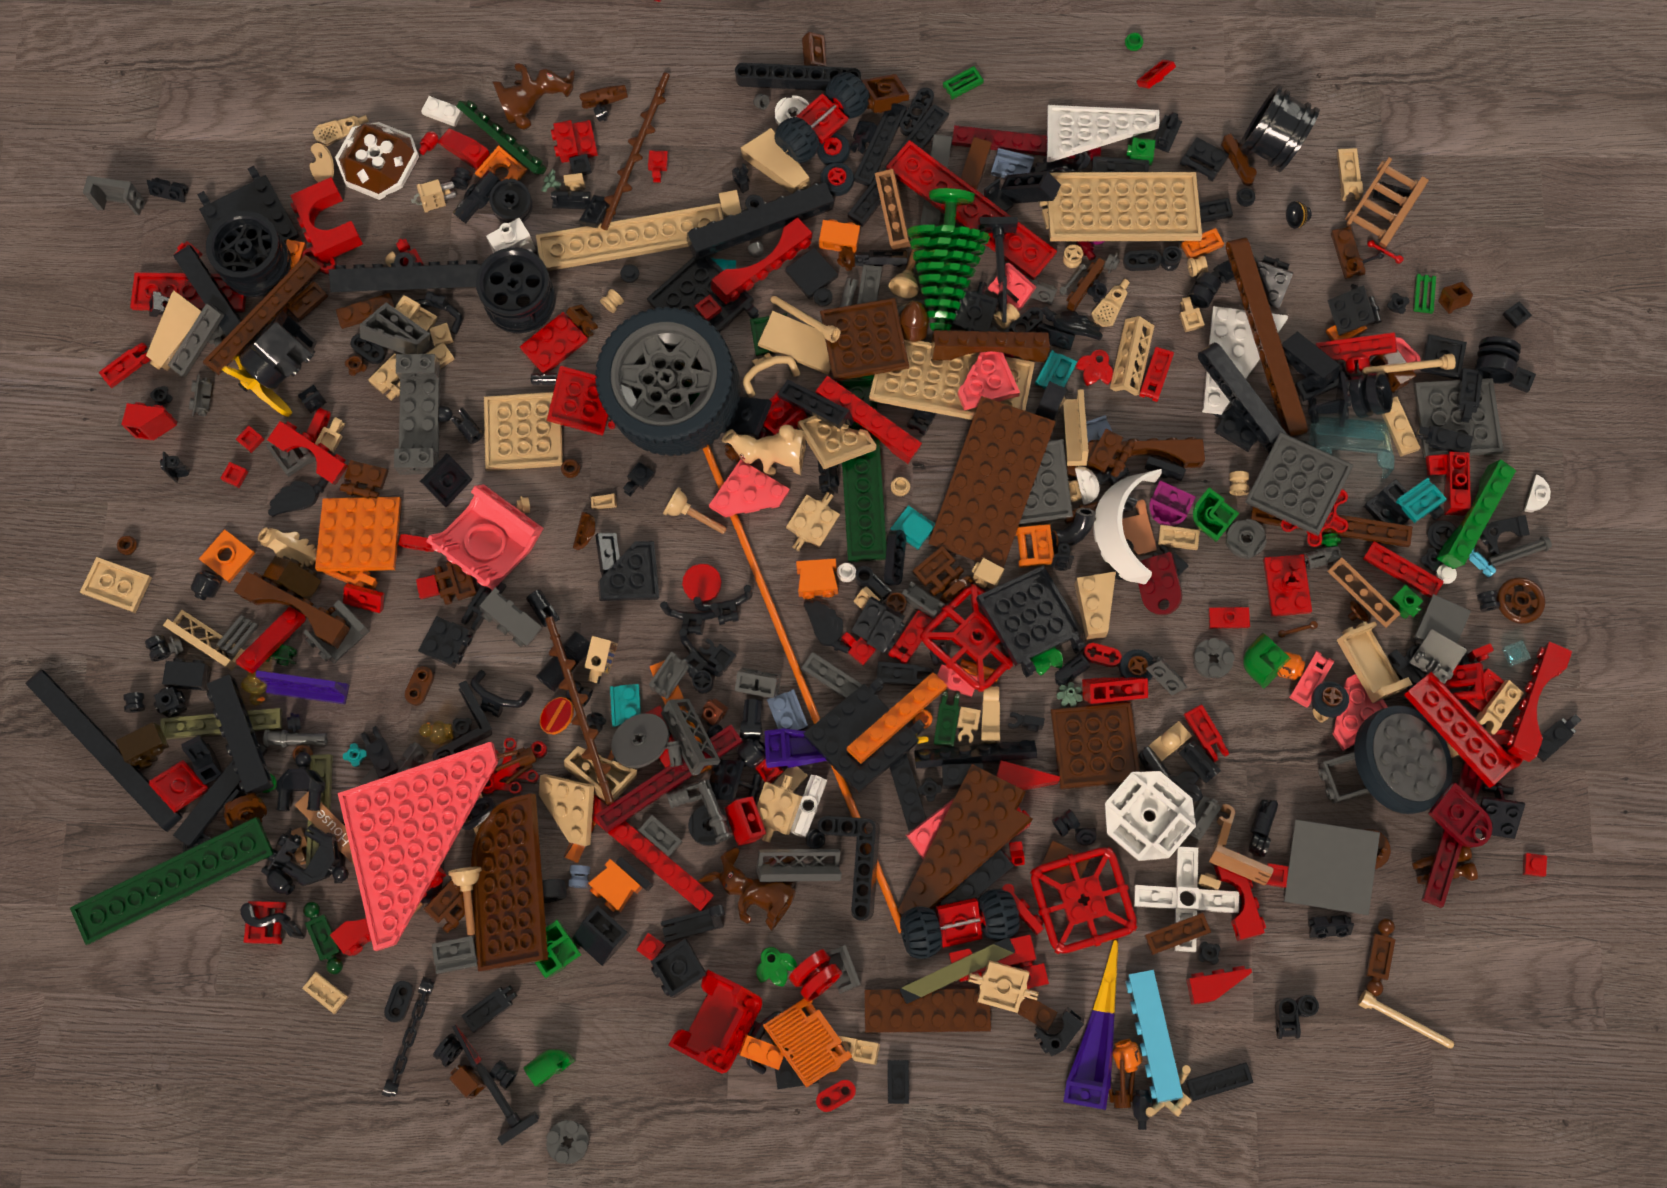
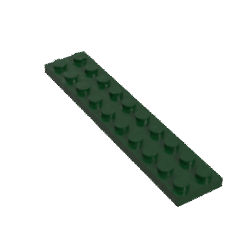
M874 375L837 381L838 384L877 411V402L869 401ZM855 421L852 426L848 427L858 431L860 429L868 431ZM869 431L868 433L876 444V450L842 463L848 562L886 559L887 546L880 441Z
M255 817L70 907V910L85 945H90L274 855L273 849L259 817Z

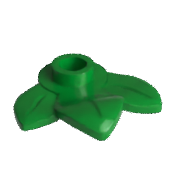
M1056 648L1030 659L1040 676L1046 673L1051 665L1059 669L1063 665L1062 654Z
M767 947L761 953V963L756 969V975L760 983L770 978L775 985L783 987L787 981V971L797 968V963L789 953H780L774 947ZM773 954L775 956V959L773 961H768V955Z

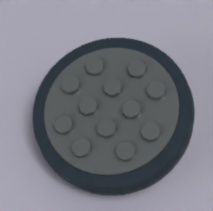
M1392 706L1381 709L1369 716L1361 724L1355 739L1354 755L1359 775L1370 794L1383 806L1397 813L1415 814L1431 809L1452 782V759L1445 739L1419 711L1405 706Z

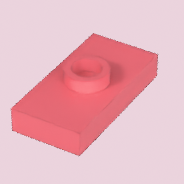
M941 664L937 676L947 685V689L972 697L975 689L952 669H948L946 665Z

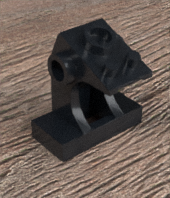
M1526 515L1494 521L1486 525L1480 539L1485 546L1489 544L1491 548L1488 551L1499 554L1497 540L1503 532H1513L1518 537L1530 535ZM1491 529H1495V530H1496L1495 536H1494V535H1491V533H1490V530H1491Z
M1069 1007L1062 1014L1064 1027L1059 1033L1048 1034L1038 1026L1035 1028L1037 1033L1034 1034L1036 1040L1039 1038L1042 1040L1039 1043L1045 1054L1049 1052L1051 1057L1064 1051L1084 1025L1085 1020ZM1057 1040L1060 1044L1054 1045L1052 1041Z

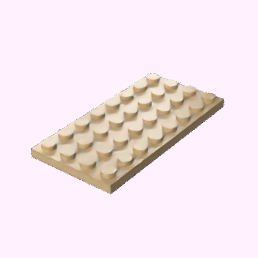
M1196 172L1050 173L1061 184L1054 201H1047L1050 241H1201L1202 239Z
M904 339L909 369L874 375L869 401L973 420L977 407L964 410L958 397V390L965 382L969 371L976 363L981 352L964 355L953 360H932L931 343L924 341L912 342ZM1005 357L1020 394L1018 397L999 402L1025 411L1035 362Z

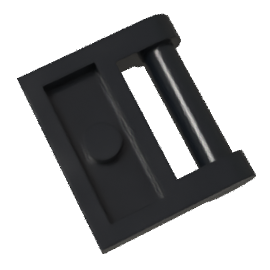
M1196 137L1182 158L1180 165L1196 170L1213 182L1228 159L1229 154ZM1191 157L1194 158L1195 160H1197V161H1199V162H1201V163L1207 165L1208 167L1212 168L1213 170H1210V169L1204 167L1203 165H1201V164H1199V163H1197V162L1191 160Z

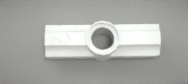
M811 774L790 831L794 835L806 838L827 784L826 779ZM808 801L814 804V808L810 811L803 809L804 803Z

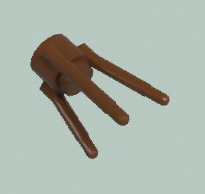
M523 747L518 750L496 754L497 759L516 755V759L496 767L495 770L499 771L518 762L520 766H524L506 780V784H509L526 770L533 768L532 764L537 761L531 748L525 749Z
M1123 1059L1120 1060L1121 1090H1115L1114 1095L1112 1087L1109 1089L1110 1103H1114V1108H1131L1136 1071L1131 1072L1129 1090H1125Z

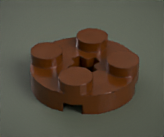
M248 793L245 796L236 798L233 801L227 802L224 806V818L231 829L255 817H259L262 823V818L264 815H267L264 801L257 797L255 793Z

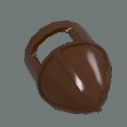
M910 301L902 310L899 321L903 338L907 341L917 342L927 336L929 317L927 309L921 302Z

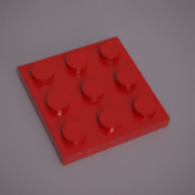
M560 366L546 421L603 436L608 414L598 397L599 394L597 393L595 381L597 377L590 373Z

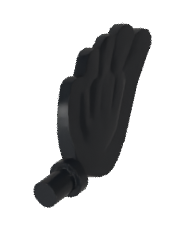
M1047 306L1042 308L1046 319L1049 322L1053 321L1054 327L1061 332L1086 336L1101 340L1103 337L1100 327L1095 325L1086 316L1079 315L1075 311H1063L1057 314Z
M322 477L318 484L314 486L302 481L292 482L290 486L283 487L281 492L276 494L275 498L270 501L271 508L268 510V514L273 517L313 506L318 499V494L324 492V487L329 481Z
M818 600L813 603L805 601L803 606L820 644L827 647L832 646L835 651L848 654L850 646L840 641L843 632V621L840 617H837L835 610L829 609L827 605L821 604Z

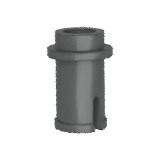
M679 741L667 742V747H665L668 749L670 767L683 765L680 751L682 745L679 744Z

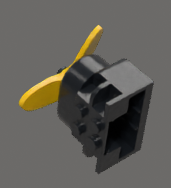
M282 310L258 334L241 356L238 355L234 359L239 370L224 366L222 371L240 380L238 385L247 392L251 389L260 399L277 412L289 417L292 414L291 409L273 390L290 375L294 377L300 371L302 363H307L316 352L314 348L317 341Z

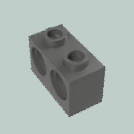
M742 667L737 672L735 691L775 698L779 693L781 675Z

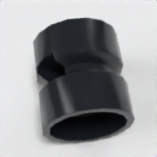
M1201 272L1195 280V285L1189 290L1187 297H1190L1192 304L1195 306L1208 308L1214 298L1213 295L1221 287V282L1216 276L1207 272Z

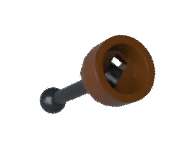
M1378 252L1377 255L1364 260L1360 257L1350 258L1347 261V269L1351 273L1359 272L1363 269L1364 263L1377 258L1382 259L1384 253Z

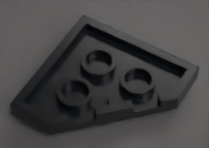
M635 541L607 573L603 575L598 581L600 601L659 599L654 541Z

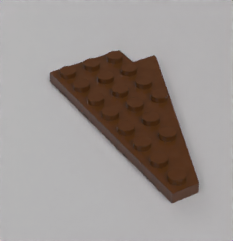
M972 764L898 912L904 914L907 910L916 906L930 909L935 907L1031 823L1033 818L1017 811L1026 791Z

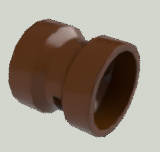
M892 593L888 596L886 605L903 614L906 609V598L901 593Z

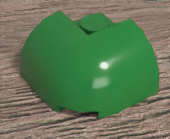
M1208 488L1193 509V519L1201 532L1217 542L1239 513L1226 504L1222 496Z
M1262 632L1244 653L1243 664L1248 675L1265 689L1278 675L1277 672L1291 658Z
M558 920L546 927L548 960L535 962L545 979L562 971L567 965L582 956L572 938Z
M548 1049L540 1053L523 1068L534 1086L540 1087L554 1074H560L575 1062V1059L568 1052L559 1049Z

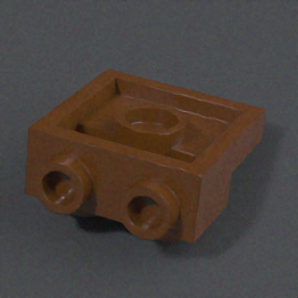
M896 74L861 80L870 94L867 109H872L874 113L891 110L893 103L909 101V93Z

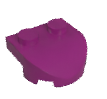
M1160 480L1150 501L1149 509L1151 515L1161 525H1177L1187 517L1196 496Z

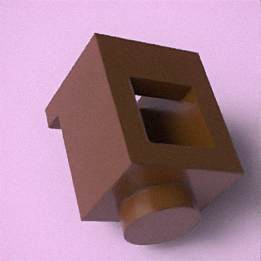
M1462 281L1444 287L1438 302L1448 314H1451L1453 310L1469 305L1473 293Z

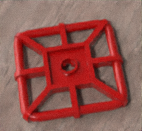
M970 584L951 603L941 609L942 611L920 634V640L946 664L948 669H952L971 687L977 689L978 692H984L1006 670H1010L1013 667V661L1010 656L1006 657L996 648L1001 641L988 619L979 612L976 598L986 591L976 584ZM970 595L972 614L964 620L954 610ZM947 617H950L959 625L954 632H932ZM972 634H981V640H975ZM932 640H952L961 649L951 658ZM965 653L976 661L977 680L956 663ZM991 653L1001 662V665L984 681L983 659Z
M1109 846L1075 855L1071 853L1065 858L1041 864L1031 870V883L1040 909L1038 913L1039 916H1042L1050 944L1055 953L1064 954L1090 946L1098 947L1101 946V943L1127 936L1136 931L1138 926H1136V916L1127 891L1129 887L1128 884H1125L1118 859L1113 849ZM1102 856L1093 875L1080 879L1076 863ZM1109 859L1118 887L1102 891L1098 877ZM1069 865L1074 881L1061 885L1042 873ZM1039 880L1058 890L1062 904L1047 907ZM1120 892L1128 921L1108 910L1105 896ZM1081 894H1084V896L1088 897L1089 901L1086 902V906H1084L1083 903L1078 902V899L1081 898ZM1064 909L1068 924L1058 942L1049 913ZM1106 916L1121 924L1124 928L1098 935L1093 919ZM1087 922L1091 938L1064 945L1073 926Z

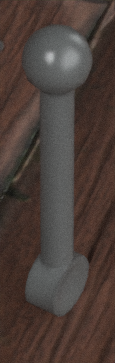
M1081 264L1079 266L1080 269L1065 287L1060 288L1061 295H1065L1067 289L1079 274L1087 269L1086 264Z

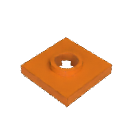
M498 145L477 169L475 175L481 179L488 170L495 175V171L499 167H505L509 173L504 179L519 181L528 170Z
M224 529L201 555L199 560L230 583L254 556L255 552ZM225 548H229L232 551L231 558L227 561H221L219 556Z

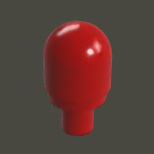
M432 131L427 132L421 139V147L418 152L421 155H425L427 150H433L439 141L438 135Z

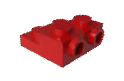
M571 120L553 124L554 129H551L552 139L557 141L554 150L556 157L560 156L562 163L570 162L569 158L587 154L588 158L598 156L591 120L572 123Z
M776 393L769 399L772 405L763 428L766 429L770 436H774L779 433L781 426L791 425L794 429H797L798 421L808 417L805 411L780 399Z

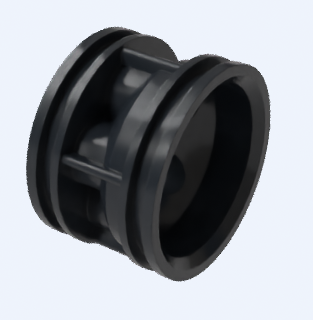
M517 247L501 249L487 257L477 272V293L488 317L498 328L510 333H528L540 328L551 317L556 304V293L544 262L535 253ZM529 280H537L540 282L539 285L534 288H530L527 286V282ZM501 295L508 297L505 304H496L497 299ZM522 296L530 299L529 304L524 307L517 305L518 299Z

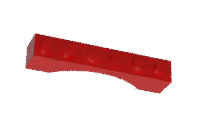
M797 217L783 228L778 245L765 259L745 268L725 269L711 279V290L725 305L730 301H735L745 290L749 291L756 282L764 280L771 271L779 269L786 260L793 259L801 249L808 248L811 244L812 232Z
M829 376L817 388L816 394L850 410L855 422L872 433L905 463L909 464L922 445L920 441Z
M1550 641L1544 647L1541 646L1536 655L1539 658L1538 662L1534 664L1530 672L1533 675L1532 679L1528 681L1524 690L1527 693L1526 697L1519 704L1520 714L1514 719L1512 727H1514L1513 734L1509 735L1506 742L1509 745L1507 753L1528 762L1537 757L1543 740L1537 720L1539 696L1549 680L1557 677L1567 669L1572 654L1571 650Z
M439 867L426 892L442 883L446 873L441 867ZM366 918L357 921H345L330 934L342 953L349 956L360 953L363 946L371 942Z

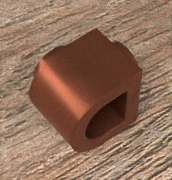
M716 698L713 700L709 699L703 707L704 711L701 717L711 725L718 724L726 715L728 707Z

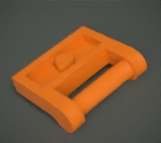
M1050 524L1018 527L1015 536L1018 538L1019 567L1027 568L1051 564L1054 551ZM1027 534H1031L1034 557L1028 559L1025 539Z

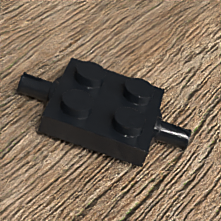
M979 282L977 291L969 292L964 290L966 294L963 299L958 300L961 305L959 310H955L956 317L952 321V327L963 329L964 331H988L990 329L998 299L989 297L984 293L987 283Z
M1233 405L1230 409L1223 412L1222 415L1213 414L1220 418L1219 426L1214 433L1241 449L1249 452L1252 445L1259 441Z

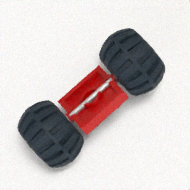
M850 72L835 75L827 85L826 96L822 93L796 117L788 118L779 124L774 135L775 143L799 164L811 160L817 153L819 142L823 144L845 125L848 119L856 118L865 112L869 105L868 99L870 98L867 87L856 75Z
M1002 889L989 890L981 895L978 901L976 898L937 906V916L930 908L916 906L907 910L900 918L901 935L906 951L910 956L918 959H926L940 951L941 947L945 948L982 939V931L987 938L995 941L1011 938L1018 932L1020 926L1016 902L1011 893Z

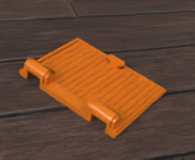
M804 998L763 1024V1027L807 1088L852 1058V1055L842 1047L841 1039L820 1010L814 1008L812 1005L813 1000L807 1002ZM805 1008L810 1016L807 1017L802 1009ZM832 1049L836 1051L839 1056L838 1058L835 1057L831 1051Z

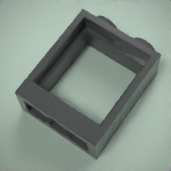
M1354 753L1325 761L1319 765V776L1322 781H1325L1327 786L1325 789L1326 795L1329 800H1332L1333 804L1370 793L1366 787L1340 796L1337 792L1329 768L1355 760Z

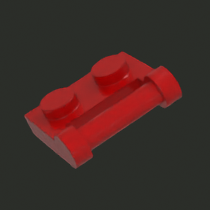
M1481 663L1458 665L1453 671L1452 678L1447 680L1445 684L1441 682L1448 690L1450 688L1475 685V690L1452 693L1457 700L1485 699L1483 665Z
M248 901V903L253 905L256 917L260 919L269 916L270 909H275V913H283L284 909H286L285 902ZM280 922L274 923L273 936L267 937L268 926L253 927L245 923L243 943L282 945V925Z

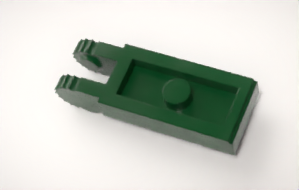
M948 690L943 691L934 737L935 745L954 747L960 708L958 706L960 692L954 694V706L946 705Z

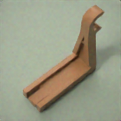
M1223 804L1221 810L1226 812L1229 817L1228 819L1219 817L1217 820L1221 828L1209 862L1265 886L1272 876L1274 868L1225 848L1235 816V810L1232 806Z

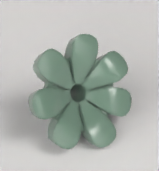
M551 169L548 177L544 178L543 182L545 184L541 191L546 192L551 187L557 190L560 188L561 183L555 180V170Z
M1069 682L1067 687L1061 685L1059 687L1061 692L1056 694L1057 699H1062L1061 706L1066 707L1068 703L1070 707H1076V701L1081 702L1083 700L1082 695H1080L1082 692L1081 688H1075L1073 682Z

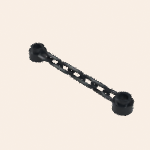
M422 978L418 993L423 995L413 1008L412 1018L414 1020L412 1026L405 1031L402 1040L403 1052L395 1060L392 1069L395 1075L393 1080L387 1079L382 1092L383 1096H396L399 1084H396L398 1075L404 1072L407 1063L406 1051L413 1045L417 1031L415 1026L417 1021L422 1019L424 1015L426 994L432 993L435 984L430 978ZM418 1004L420 1007L423 1005L420 1016L419 1014L415 1015ZM409 1031L410 1034L414 1032L410 1044L409 1041H406ZM399 1058L400 1061L404 1060L401 1071L399 1068L396 1069Z

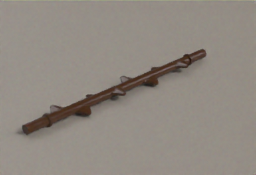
M666 72L663 73L659 85L655 89L656 92L649 109L640 115L644 122L638 136L628 139V143L633 146L626 166L617 171L621 178L615 193L604 198L609 204V208L606 209L607 213L601 225L603 230H608L612 218L616 214L615 211L622 193L632 190V186L627 181L635 162L643 159L639 151L645 136L656 131L650 124L658 105L666 102V99L662 97L670 77Z
M550 616L545 619L551 635L550 640H552L554 645L549 651V655L558 657L564 675V680L558 686L559 689L569 690L576 711V715L571 723L572 725L581 726L588 747L581 756L583 759L592 760L599 781L598 785L601 787L606 805L614 803L608 785L609 781L605 775L612 767L610 764H604L600 761L594 742L599 731L598 729H590L582 706L588 699V695L580 694L577 691L571 673L576 662L566 658L560 640L561 636L558 634L553 617Z

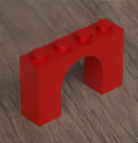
M332 177L290 195L293 201L290 205L294 213H298L300 216L297 220L301 228L305 227L306 229L304 236L307 242H311L313 245L310 249L314 257H319L322 263L330 260L329 258L331 257L334 258L363 245L352 221L330 230H321L315 227L316 217L321 211L343 201Z

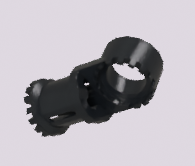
M1113 468L1110 470L1106 469L1105 472L1101 471L1095 475L1099 486L1105 483V481L1114 485L1123 476H1129L1128 468L1120 472L1118 477L1111 475Z

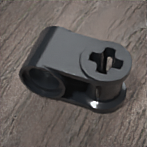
M1292 998L1279 999L1275 1004L1277 1039H1282V1037H1295L1299 1039L1301 1029L1298 1005ZM1284 1002H1288L1291 1006L1288 1014L1282 1010Z

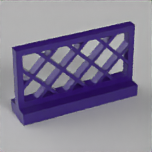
M256 671V677L267 685L266 693L346 704L350 686L347 683Z

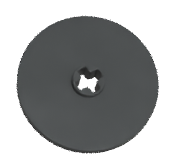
M644 713L627 719L618 727L612 738L611 750L614 758L621 765L628 768H640L653 763L663 754L666 749L665 747H667V742L669 741L668 727L660 717L654 714Z

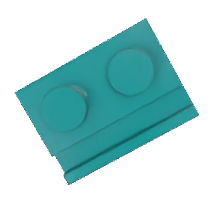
M1052 350L1035 385H1039L1046 390L1049 381L1065 388L1077 361L1062 354H1057Z
M1426 478L1396 501L1414 524L1447 500L1441 491L1429 481V478Z
M639 684L610 686L613 727L620 726L627 719L641 714Z

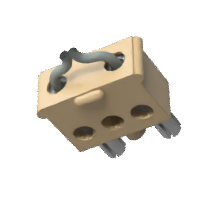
M438 179L424 184H417L418 194L411 199V202L422 205L424 212L446 206L445 200L456 197V192L449 190L454 188V184L451 181L440 185ZM418 196L420 197L421 202L416 201Z

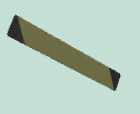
M1005 938L900 988V992L905 1003L908 1004L986 967L988 960L996 962L1015 953V949L1010 939Z

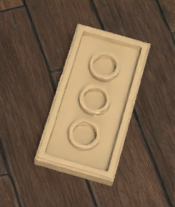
M772 311L758 346L781 356H790L800 364L829 375L831 367L823 333L816 328Z

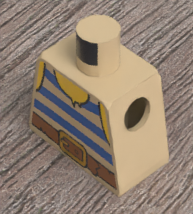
M592 636L585 663V668L591 669L588 681L599 684L602 673L609 674L617 643ZM601 659V664L597 666V661Z

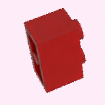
M753 796L735 800L724 808L738 846L754 843L766 835Z

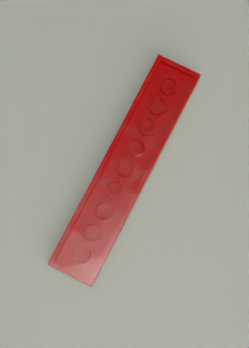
M910 140L886 166V170L893 169L897 179L944 214L945 204L932 201L929 197L930 190L951 188L966 190L975 194L973 203L957 205L955 222L962 227L978 230L980 217H1011ZM1019 222L1016 233H1004V259L1032 280L1038 277L1057 254V250ZM988 233L990 239L985 245L996 253L993 233Z

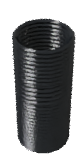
M574 631L568 637L569 639L563 643L566 658L576 662L571 672L586 657L590 642L577 631ZM556 656L550 658L548 663L536 675L553 692H556L559 687L558 685L564 680V675Z

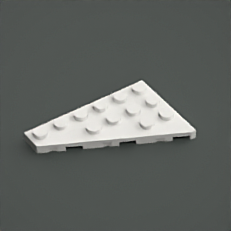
M1048 105L1047 162H1053L1159 129V110Z
M1213 306L1209 345L1214 342L1218 343L1244 378L1247 379L1260 360L1246 312L1240 309ZM1272 314L1279 333L1286 323L1288 316ZM1206 371L1202 412L1222 415L1230 401Z

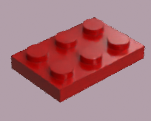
M562 312L519 347L541 373H549L584 345L588 339L571 319Z

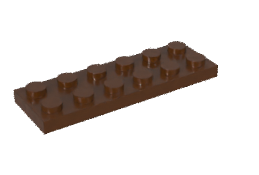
M900 989L865 990V1033L991 1032L990 1005L977 1002L980 989H938L908 1004L905 1003Z

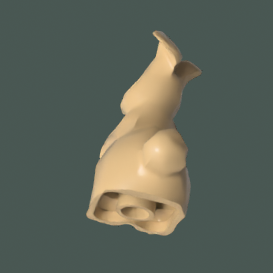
M783 425L776 435L766 436L757 440L749 435H738L733 429H730L722 437L721 441L731 444L745 463L751 464L756 459H760L763 463V471L768 476L775 475L776 469L771 466L775 462L791 467L794 473L801 476L806 449L805 432L802 430L794 429L791 425Z

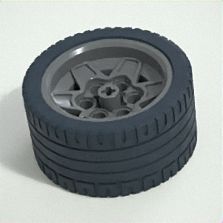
M656 307V309L651 308L645 312H638L639 314H634L630 316L631 318L616 327L617 329L611 332V336L606 339L605 345L601 348L602 351L599 353V360L596 364L597 370L595 371L598 397L604 410L622 434L639 448L641 447L643 450L664 456L665 454L668 456H680L699 451L700 448L703 449L707 447L706 445L713 443V440L718 439L721 436L720 434L726 431V427L731 424V420L735 416V411H737L740 401L739 394L741 393L740 376L735 361L722 335L709 321L704 320L700 315L697 316L694 312H688V310H681L676 307ZM667 349H674L672 352L667 351ZM695 359L701 364L702 370L692 368ZM666 362L663 368H657L658 363ZM678 364H685L682 370H676ZM654 377V381L651 384H645L647 378ZM687 380L693 381L690 387H684V383ZM634 388L642 390L638 399L636 398ZM700 392L694 403L690 405L689 395ZM655 395H662L659 401H653ZM675 396H681V400L678 403L672 402ZM664 406L671 413L670 415L656 414Z

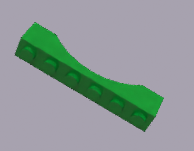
M1500 459L1487 466L1480 479L1478 493L1470 510L1455 532L1445 542L1437 556V559L1446 566L1455 569L1465 565L1513 478L1516 470Z

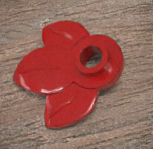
M1096 350L1091 355L1083 356L1078 360L1076 368L1084 371L1083 379L1087 386L1094 384L1099 379L1107 385L1112 380L1113 369L1108 364L1109 356L1104 350ZM1097 356L1103 357L1101 363L1096 361Z

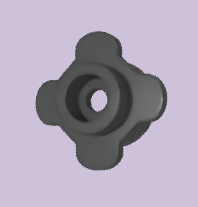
M1118 253L1116 255L1109 254L1104 268L1109 270V274L1112 269L1116 270L1120 262L1117 259Z
M170 636V642L167 643L170 653H175L176 658H178V654L184 652L179 637L173 639Z

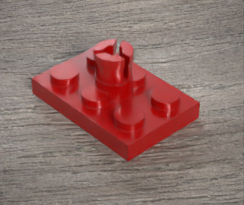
M1304 554L1265 557L1263 563L1271 617L1311 613L1312 605Z

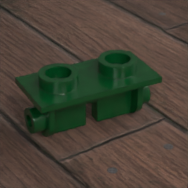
M281 645L265 662H269L271 659L276 660L277 664L288 666L289 663L296 665L292 657H296L297 649H294L292 646Z

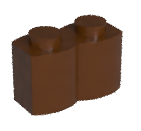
M458 1065L450 1073L452 1075L449 1078L450 1081L466 1099L475 1098L486 1088L482 1078L471 1066Z

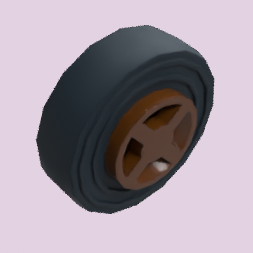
M1134 649L1128 651L1123 655L1119 663L1121 677L1148 678V681L1151 680L1153 676L1146 667L1154 663L1152 661L1153 657L1144 650Z
M1335 682L1319 684L1314 689L1311 697L1315 710L1325 717L1334 718L1340 716L1346 711L1349 704V695L1346 689Z

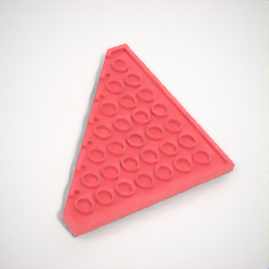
M488 742L338 793L374 951H379L398 943L498 764L494 743Z

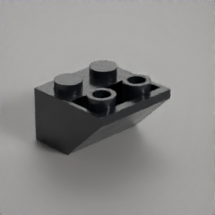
M597 905L583 920L572 939L601 966H604L630 937V934Z

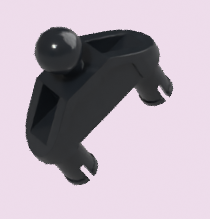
M299 753L295 758L298 769H288L278 779L276 783V792H278L277 811H290L291 793L294 791L309 792L307 810L320 811L321 793H324L326 784L317 771L307 769L312 761L308 753Z
M311 824L307 828L310 831H306L305 836L319 843L318 850L307 868L304 869L292 860H289L286 863L288 867H284L283 872L298 879L297 882L301 886L327 879L331 874L337 882L345 881L349 875L348 869L344 866L336 867L340 861L336 836L331 832L325 833Z

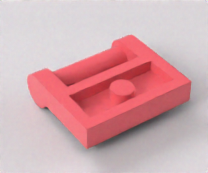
M1006 263L1007 289L1019 299L1016 302L1007 294V303L1012 304L1019 312L1036 289V286L1013 265ZM996 277L989 285L988 290L998 295L1000 287Z

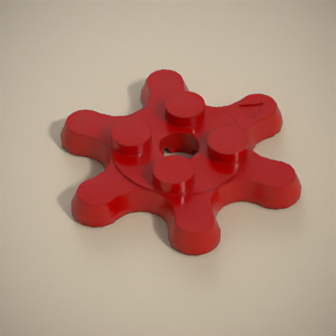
M1341 490L1319 536L1306 531L1307 543L1310 546L1318 547L1322 543V532L1327 528H1332L1338 533H1343L1348 529V522L1339 517L1336 512L1337 507L1348 499V494L1345 490ZM1282 520L1281 528L1285 532H1291L1299 528Z

